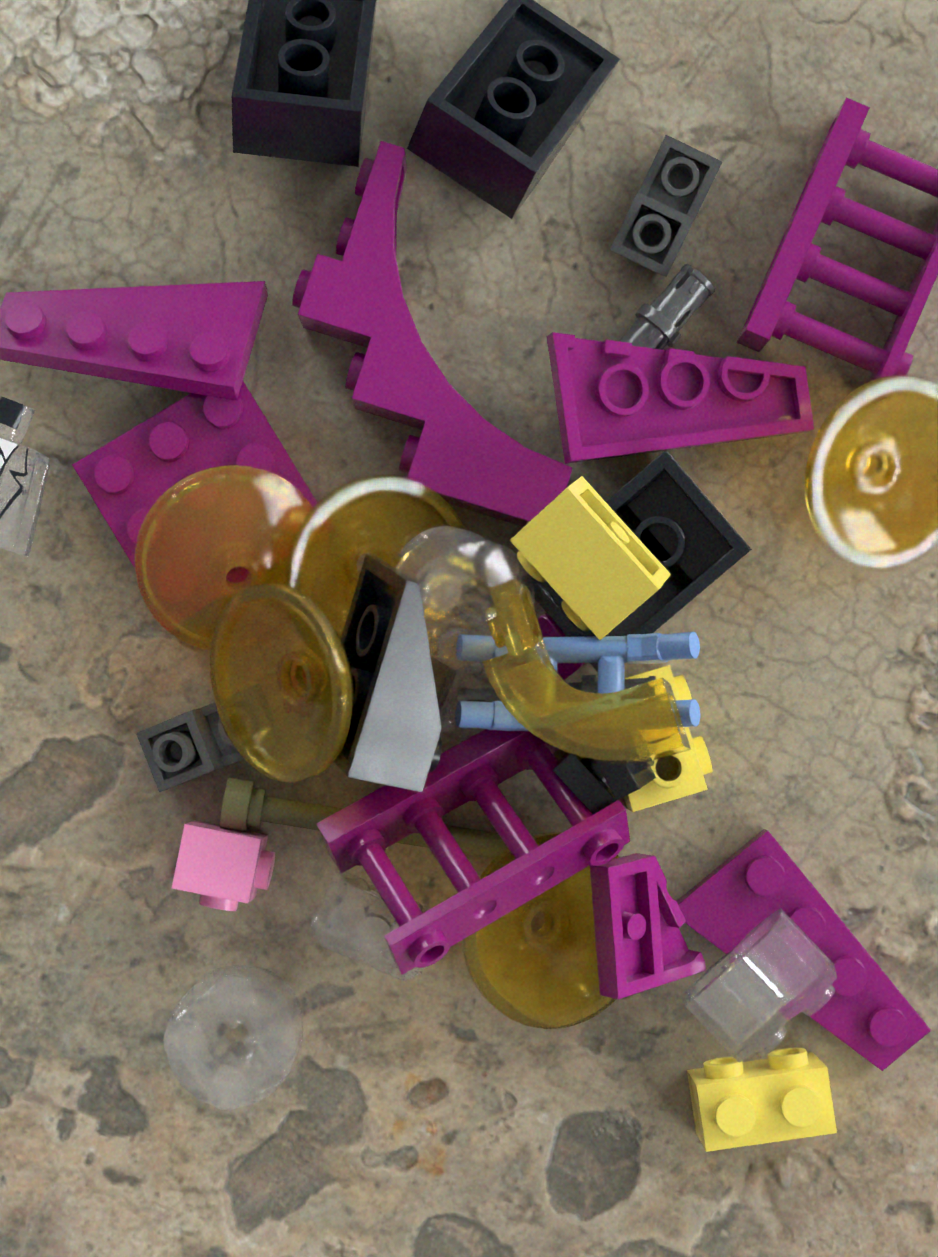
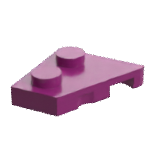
M635 853L612 859L603 865H590L600 996L621 999L706 971L702 953L689 950L679 930L686 920L677 901L672 899L668 893L667 880L655 855Z

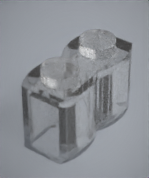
M779 908L757 925L732 951L714 963L687 989L684 1006L739 1063L753 1053L761 1058L770 1053L783 1040L787 1032L783 1026L788 1020L802 1011L806 1016H810L820 1010L831 999L835 992V988L831 984L837 979L835 964Z

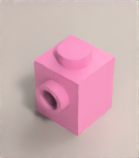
M195 820L184 824L172 889L201 894L200 905L219 910L237 911L239 902L248 904L256 897L257 888L268 890L275 862V852L265 850L268 835L251 831L243 832L220 828V825Z

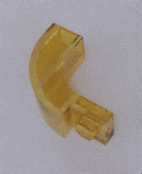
M516 579L489 587L494 607L486 609L488 626L498 648L506 646L508 653L482 661L493 689L506 709L532 734L565 752L607 763L632 764L649 762L691 750L671 684L662 677L612 693H589L573 688L558 674L550 661L529 589Z

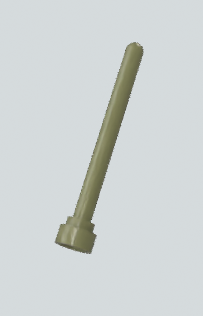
M229 777L223 799L220 828L246 832L248 826L260 828L262 821L319 830L317 827L318 822L343 808L266 796L265 789L254 788L255 781ZM446 825L464 854L507 861L515 860L498 833ZM412 833L396 842L429 848L420 833Z

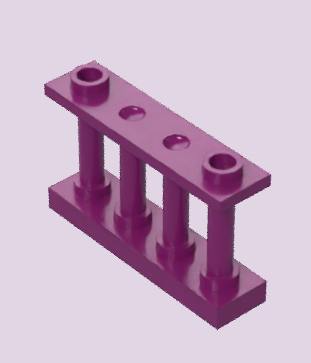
M846 97L833 118L736 343L760 352L771 336L781 340L786 335L872 372L862 397L874 402L885 394L889 388L898 390L912 364L913 355L905 352L938 275V221L933 233L930 234L844 197L846 190L836 185L844 166L855 169L857 164H860L938 198V169L869 140L871 133L862 130L861 127L870 107ZM833 221H836L922 258L908 291L821 255V247L812 244L820 222L830 226ZM808 278H811L897 315L883 349L796 312L797 305L787 301L795 280L806 283Z
M484 729L441 753L437 767L427 775L423 792L384 785L317 823L329 855L340 873L342 874L356 865L363 866L399 925L398 928L384 935V938L401 975L415 967L424 968L435 964L448 953L450 947L584 868L590 865L599 866L609 862L620 853L624 845L630 842L626 809L619 800L592 814L553 771V768L558 763L553 754L562 749L559 730L501 731ZM525 769L533 770L572 825L568 830L538 846L498 788L500 783ZM468 801H476L515 858L514 861L483 879L479 877L441 819L445 814ZM412 833H420L458 892L422 913L385 853L387 847Z

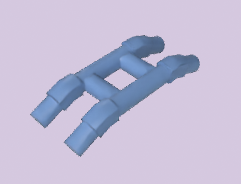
M695 632L627 634V636H605L601 640L596 636L527 637V635L494 634L493 636L459 634L456 645V655L459 661L489 662V664L529 665L531 663V703L458 701L455 710L456 726L501 731L585 729L646 731L698 726L701 714L699 704L695 699L627 701L625 703V663L652 664L665 663L669 660L695 659L699 656L700 652L699 638ZM558 663H598V703H557Z

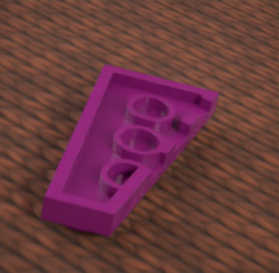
M251 281L6 292L0 308V360L237 401L268 297L266 282Z
M556 332L546 336L565 464L805 433L814 430L805 366L731 356L725 358L694 354V351L668 348L667 350L632 346V343L607 339L603 342L575 338V335Z
M763 829L677 900L686 920L685 923L881 1071L886 1069L931 1031L768 830Z

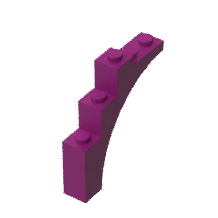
M380 141L375 160L365 158L357 177L355 195L361 196L362 200L356 218L346 217L340 229L336 244V254L343 256L342 261L317 254L312 271L303 269L298 277L293 293L292 306L299 308L298 316L303 328L367 348L366 354L359 352L354 354L345 383L346 389L354 391L352 401L355 409L422 430L420 437L409 435L398 471L408 474L406 480L408 491L524 527L567 488L573 468L524 447L486 421L449 384L422 343L403 296L396 260L397 212L407 171L406 152L403 147Z

